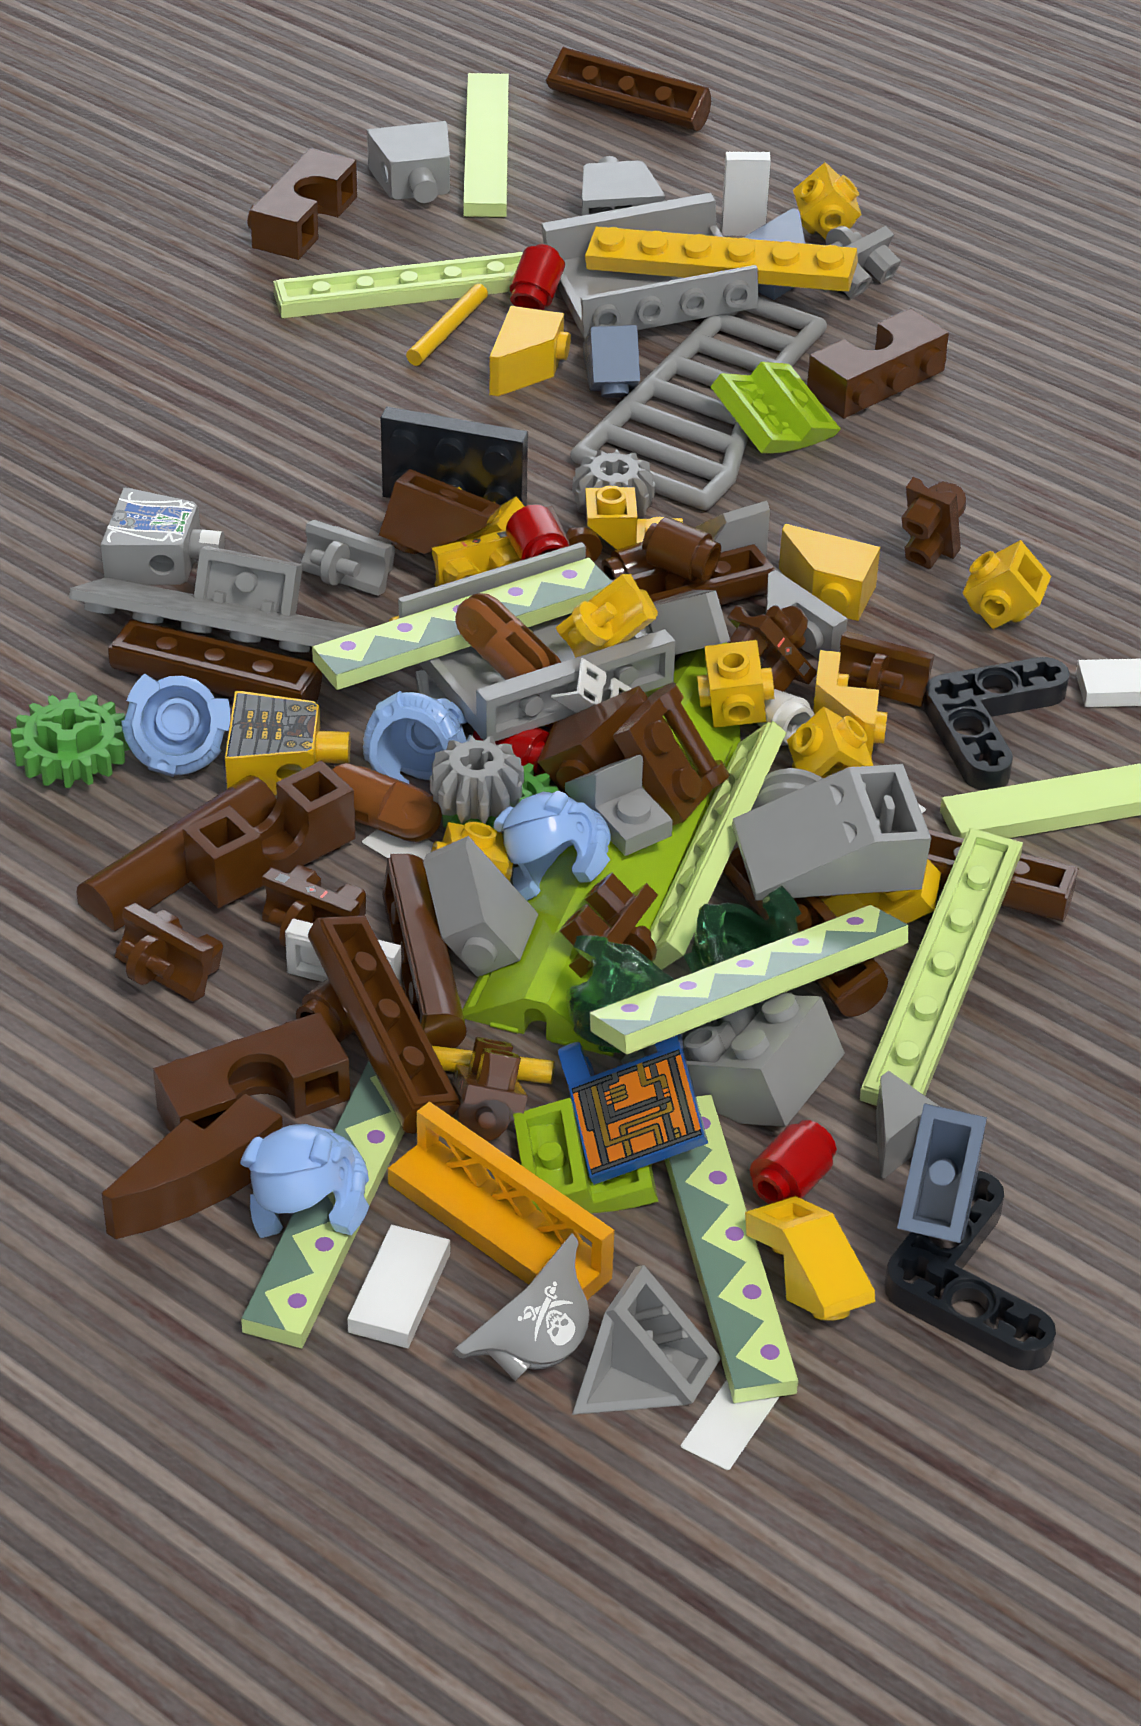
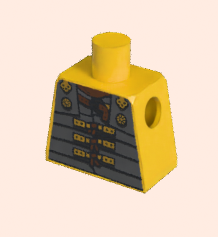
M235 691L225 754L227 789L246 776L252 775L265 782L273 794L277 795V782L321 760L324 763H349L350 732L320 731L319 705L314 701Z

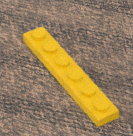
M596 226L585 254L586 267L589 270L683 278L756 265L758 268V284L849 292L858 263L857 248L836 245L793 243L790 241L779 242Z

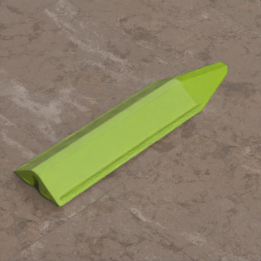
M705 649L685 652L674 662L673 683H676L684 696L681 704L715 761L722 760L727 769L738 743L741 742L740 725L713 727L711 706L700 707L697 676L707 675ZM659 687V688H656V689H653V690H650V691H647V692H644V693L647 695V697H649V696L652 695L655 691H657L658 689H660V688H662V687ZM673 733L676 742L678 743L679 747L681 748L691 767L696 771L687 754L685 753L684 749L682 748L681 744L679 743L678 739L676 738L675 734ZM718 786L711 790L684 822L672 826L671 837L627 856H624L610 840L609 850L606 853L610 861L591 882L580 883L572 872L577 851L574 844L567 847L543 875L539 884L541 890L539 894L527 900L538 913L520 961L477 978L462 1009L464 1019L517 1034H524L528 1025L533 1021L546 1022V1040L564 1046L580 1042L584 1050L613 1057L616 1047L591 1032L590 1012L640 994L648 976L643 971L640 973L627 970L619 972L614 969L612 959L609 957L598 958L588 973L580 978L569 967L579 951L559 930L585 904L594 910L584 898L598 882L610 873H613L632 893L647 883L658 894L657 898L636 924V927L645 926L650 930ZM594 910V912H595L602 920H604V919Z

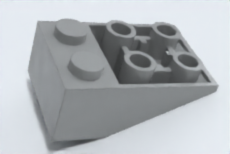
M903 764L848 767L733 818L732 827L755 900L922 889L931 836Z
M782 993L681 1033L684 1054L695 1095H712L718 1114L742 1124L786 1127L845 1054L821 996H797L791 993ZM653 1044L625 1055L621 1062L624 1065L657 1052L656 1046Z

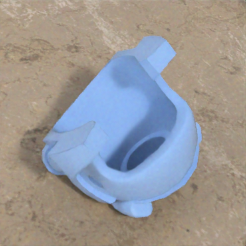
M144 673L128 695L126 701H129L125 720H121L124 738L132 753L142 764L148 767V770L171 777L193 773L208 766L221 753L220 746L225 730H229L230 705L228 698H214L206 686L196 679L186 676H168L156 681Z
M399 691L376 705V709L367 723L363 737L364 759L369 762L372 770L408 784L409 780L405 779L400 774V771L418 779L430 780L435 753L446 750L449 740H455L460 743L466 742L462 725L467 720L460 708L446 698L434 699L420 693H402Z
M541 792L522 799L514 808L510 806L504 809L494 821V829L503 833L504 846L509 861L519 865L513 870V886L526 900L539 894L541 891L539 884L547 869L567 847L573 844L577 851V857L572 866V872L580 883L593 881L610 861L606 854L611 840V833L607 822L598 812L590 809L584 802L578 803L563 792Z
M308 1124L289 1125L269 1134L264 1139L261 1137L253 1138L243 1153L240 1163L251 1171V1184L254 1194H250V1211L255 1230L260 1238L280 1233L283 1226L278 1214L295 1213L308 1209L320 1202L331 1192L334 1193L336 1202L329 1214V1220L335 1232L352 1236L364 1220L369 1209V1205L364 1197L365 1185L369 1181L368 1170L358 1150L351 1142L334 1133L333 1130Z

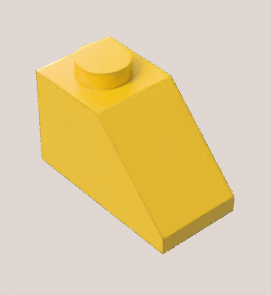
M510 306L490 354L489 395L501 396L554 377L560 359L567 360L570 350L571 334L564 332V313Z
M785 524L782 528L779 570L784 576L846 618L859 621L876 588L880 547Z

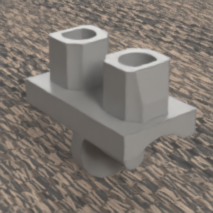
M838 226L827 234L826 245L857 248L858 263L849 292L843 291L851 300L861 295L868 288L872 277L866 272L867 270L882 284L895 275L901 263V260L888 248L894 234L886 226L863 238L859 232L853 233L844 226Z
M312 520L306 524L307 545L301 560V564H303L302 571L320 576L324 583L330 585L341 583L377 596L385 592L388 573L393 568L394 545L317 520Z

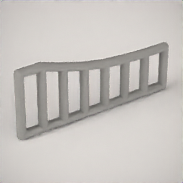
M759 296L758 308L744 311L800 329L801 331L793 337L735 317L738 312L707 317L571 450L570 456L572 461L581 465L583 457H595L597 451L606 442L711 480L703 489H699L651 471L653 482H655V493L700 510H709L736 482L749 437L721 400L668 381L677 374L711 386L720 373L730 374L690 360L697 352L750 371H754L760 362L786 363L793 367L801 356L826 331V321L821 317ZM719 331L780 351L781 353L776 359H772L713 337ZM652 397H656L732 424L734 428L731 435L645 404ZM631 419L725 453L722 464L621 427Z

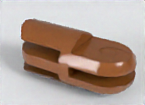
M485 593L473 594L457 607L455 622L460 634L505 680L561 663L558 656L495 597Z
M344 763L332 769L354 790L355 821L409 842L427 840L440 828L442 819L441 808L438 802L433 801V796L427 791L369 768L355 766L350 763Z

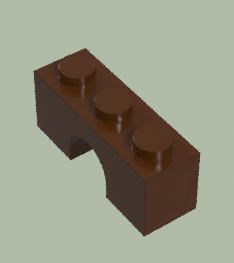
M310 148L250 208L247 224L249 229H251L252 248L299 260L319 239L318 214L338 218L357 198L356 159Z
M909 308L878 323L875 350L861 349L842 339L810 354L807 387L821 404L845 419L943 372L946 363L949 332L914 309Z
M322 760L277 782L275 807L271 814L254 828L231 806L183 828L187 878L217 908L262 887V877L271 868L287 874L298 864L303 866L356 839L354 790Z
M321 1012L289 1021L280 1026L241 1039H235L226 1044L153 1068L157 1110L169 1132L185 1119L205 1130L244 1094L248 1096L257 1094L276 1096L288 1105L295 1119L350 1100L349 1058Z

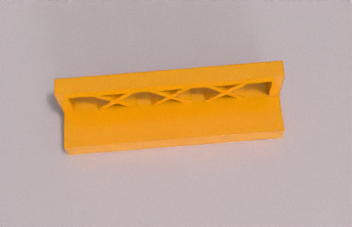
M428 1102L417 1111V1145L388 1167V1184L528 1285L571 1233L574 1234L579 1243L576 1250L575 1269L577 1279L586 1299H590L612 1279L614 1229L431 1102ZM439 1136L445 1139L449 1147L439 1141ZM487 1169L492 1173V1175L494 1176L495 1179H493V1178L490 1176V1174L488 1173ZM532 1201H534L538 1205L541 1212L537 1210ZM579 1234L591 1241L592 1247L583 1242Z

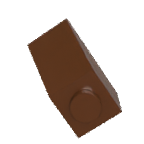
M409 469L395 482L379 536L391 540V544L402 552L410 554L421 552L426 554L432 551L434 547L449 544L485 528L499 514L501 505Z
M640 686L553 724L538 763L561 792L567 794L565 792L566 782L626 759L613 738V734L648 698Z

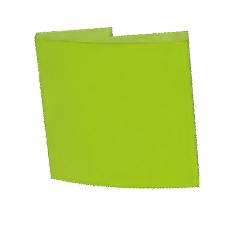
M760 362L751 375L720 373L710 386L760 453H781L805 448L832 438L840 431V427L790 364Z
M571 1098L525 1110L524 1114H513L521 1165L589 1213L619 1211L659 1202L651 1164L598 1184H593L589 1176ZM532 1201L537 1210L541 1212L538 1205L534 1201Z

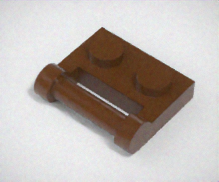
M676 683L665 685L650 695L613 734V738L626 759L636 755L643 757L642 786L652 799L673 820L672 826L684 822L711 790L722 784L730 776L722 760L715 761L681 704L684 696ZM662 716L665 717V719H666V721L668 722V724L665 723V721L663 720ZM673 733L675 734L676 738L678 739L679 743L681 744L682 748L684 749L685 753L687 754L696 771L691 767L690 763L688 762L687 758L685 757L684 753L682 752L681 748L676 742Z

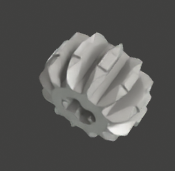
M617 449L614 453L607 454L598 450L595 457H583L581 466L575 469L572 492L575 493V502L577 503L579 513L586 514L585 488H602L604 486L635 487L637 518L645 517L647 508L652 506V498L655 496V482H653V474L650 471V463L638 460L636 453L624 455L620 454Z
M469 735L464 743L449 740L447 749L436 752L432 763L430 791L433 794V801L438 802L442 815L450 816L457 814L461 824L471 818L479 819L481 823L485 824L488 817L493 816L497 818L504 809L510 806L514 808L519 803L522 797V784L524 783V768L521 765V758L515 756L511 744L496 745L493 735L484 741L475 740L471 735Z

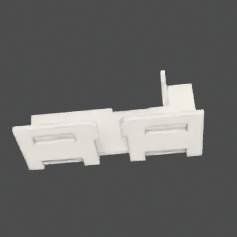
M581 658L577 691L551 695V698L576 713L601 703L603 687L606 684V672ZM587 669L596 674L597 678L594 679L586 674ZM612 678L610 682V698L619 695V689L626 692L632 688L616 678ZM584 690L593 695L595 700L592 701L585 697Z

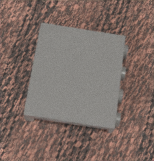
M711 193L542 223L543 244L555 248L565 262V269L557 288L584 340L590 327L637 325V330L758 308V268L756 265L687 278L589 270L586 267L585 254L596 226L723 237L716 225V200Z
M581 542L398 598L399 618L583 560L586 556V546ZM570 613L528 627L558 656L561 663L505 680L470 646L419 664L446 697L460 708L467 722L483 741L492 735L494 740L498 741L576 714V712L551 698V695L577 691L581 658L606 672L607 677L606 684L603 687L602 702L610 699V682L612 678H616L630 688L640 686L644 692L673 683L675 639L665 629L645 636L640 631L626 642L575 658L572 649L555 628L572 614ZM587 669L586 674L596 679L597 675ZM584 690V696L594 701L595 697Z

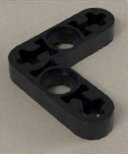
M1036 657L941 674L928 681L924 701L925 713L961 776L969 786L977 790H988L1005 787L1008 784L1013 761L1012 752L991 717L1049 707L1061 703L1066 696L1070 675L1068 667L1063 662L1050 657ZM999 687L1007 690L1008 693H993L985 688ZM969 728L978 731L980 734L968 736L958 733L956 729ZM983 754V761H979L980 755Z
M978 1170L972 1201L976 1198H979V1200L970 1209L965 1237L961 1244L953 1248H942L932 1243L929 1236L910 1232L887 1264L884 1284L885 1294L891 1303L903 1311L994 1359L1018 1370H1035L1041 1368L1049 1361L1053 1351L1056 1328L1050 1315L1040 1308L963 1269L997 1225L1004 1201V1188L1000 1181L990 1173ZM915 1276H919V1277H922V1278H923V1279H919V1278H918L917 1280H915V1281L913 1282V1284L904 1281V1280L910 1281V1280H912ZM944 1288L942 1298L940 1300L934 1298V1296H937L939 1298L941 1295V1290ZM960 1300H972L981 1304L986 1312L978 1317H966L955 1311L952 1305ZM997 1317L1004 1319V1321L999 1320L998 1328L994 1329ZM1026 1333L1034 1336L1029 1337L1025 1342L1016 1339H1021Z

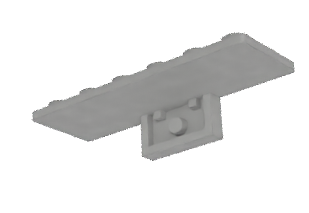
M210 546L200 548L194 594L113 578H101L71 587L69 592V599L85 602L84 609L87 611L113 614L115 609L118 608L133 611L132 618L134 620L147 623H163L164 618L182 621V629L199 633L212 632V627L230 630L231 639L243 642H260L261 637L279 640V648L294 652H309L310 646L319 645L368 629L296 614L303 564Z

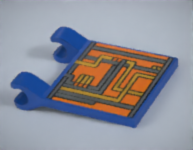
M681 1034L656 1043L657 1052L597 1075H594L593 1066L589 1058L584 1056L583 1047L580 1042H574L559 1048V1059L569 1086L589 1176L594 1185L708 1144L684 1054Z

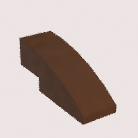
M244 1094L205 1130L187 1119L182 1121L102 1192L106 1233L114 1239H120L157 1229L190 1217L228 1198L250 1184L251 1171L240 1163L243 1153L253 1138L261 1137L264 1139L269 1134L283 1128L282 1115Z

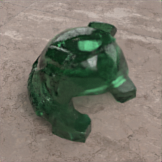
M780 886L763 898L762 906L769 916L767 920H764L751 909L740 904L723 903L719 905L704 904L701 906L694 933L692 952L684 955L692 973L798 933L796 918L802 913L791 894L783 886Z
M577 936L574 948L588 961L593 962L594 967L592 976L587 982L572 986L566 992V1005L569 1017L574 1024L573 1031L578 1037L599 1045L598 1049L600 1051L620 1053L622 1051L591 1032L590 1012L666 984L674 979L630 945L609 942L607 937Z

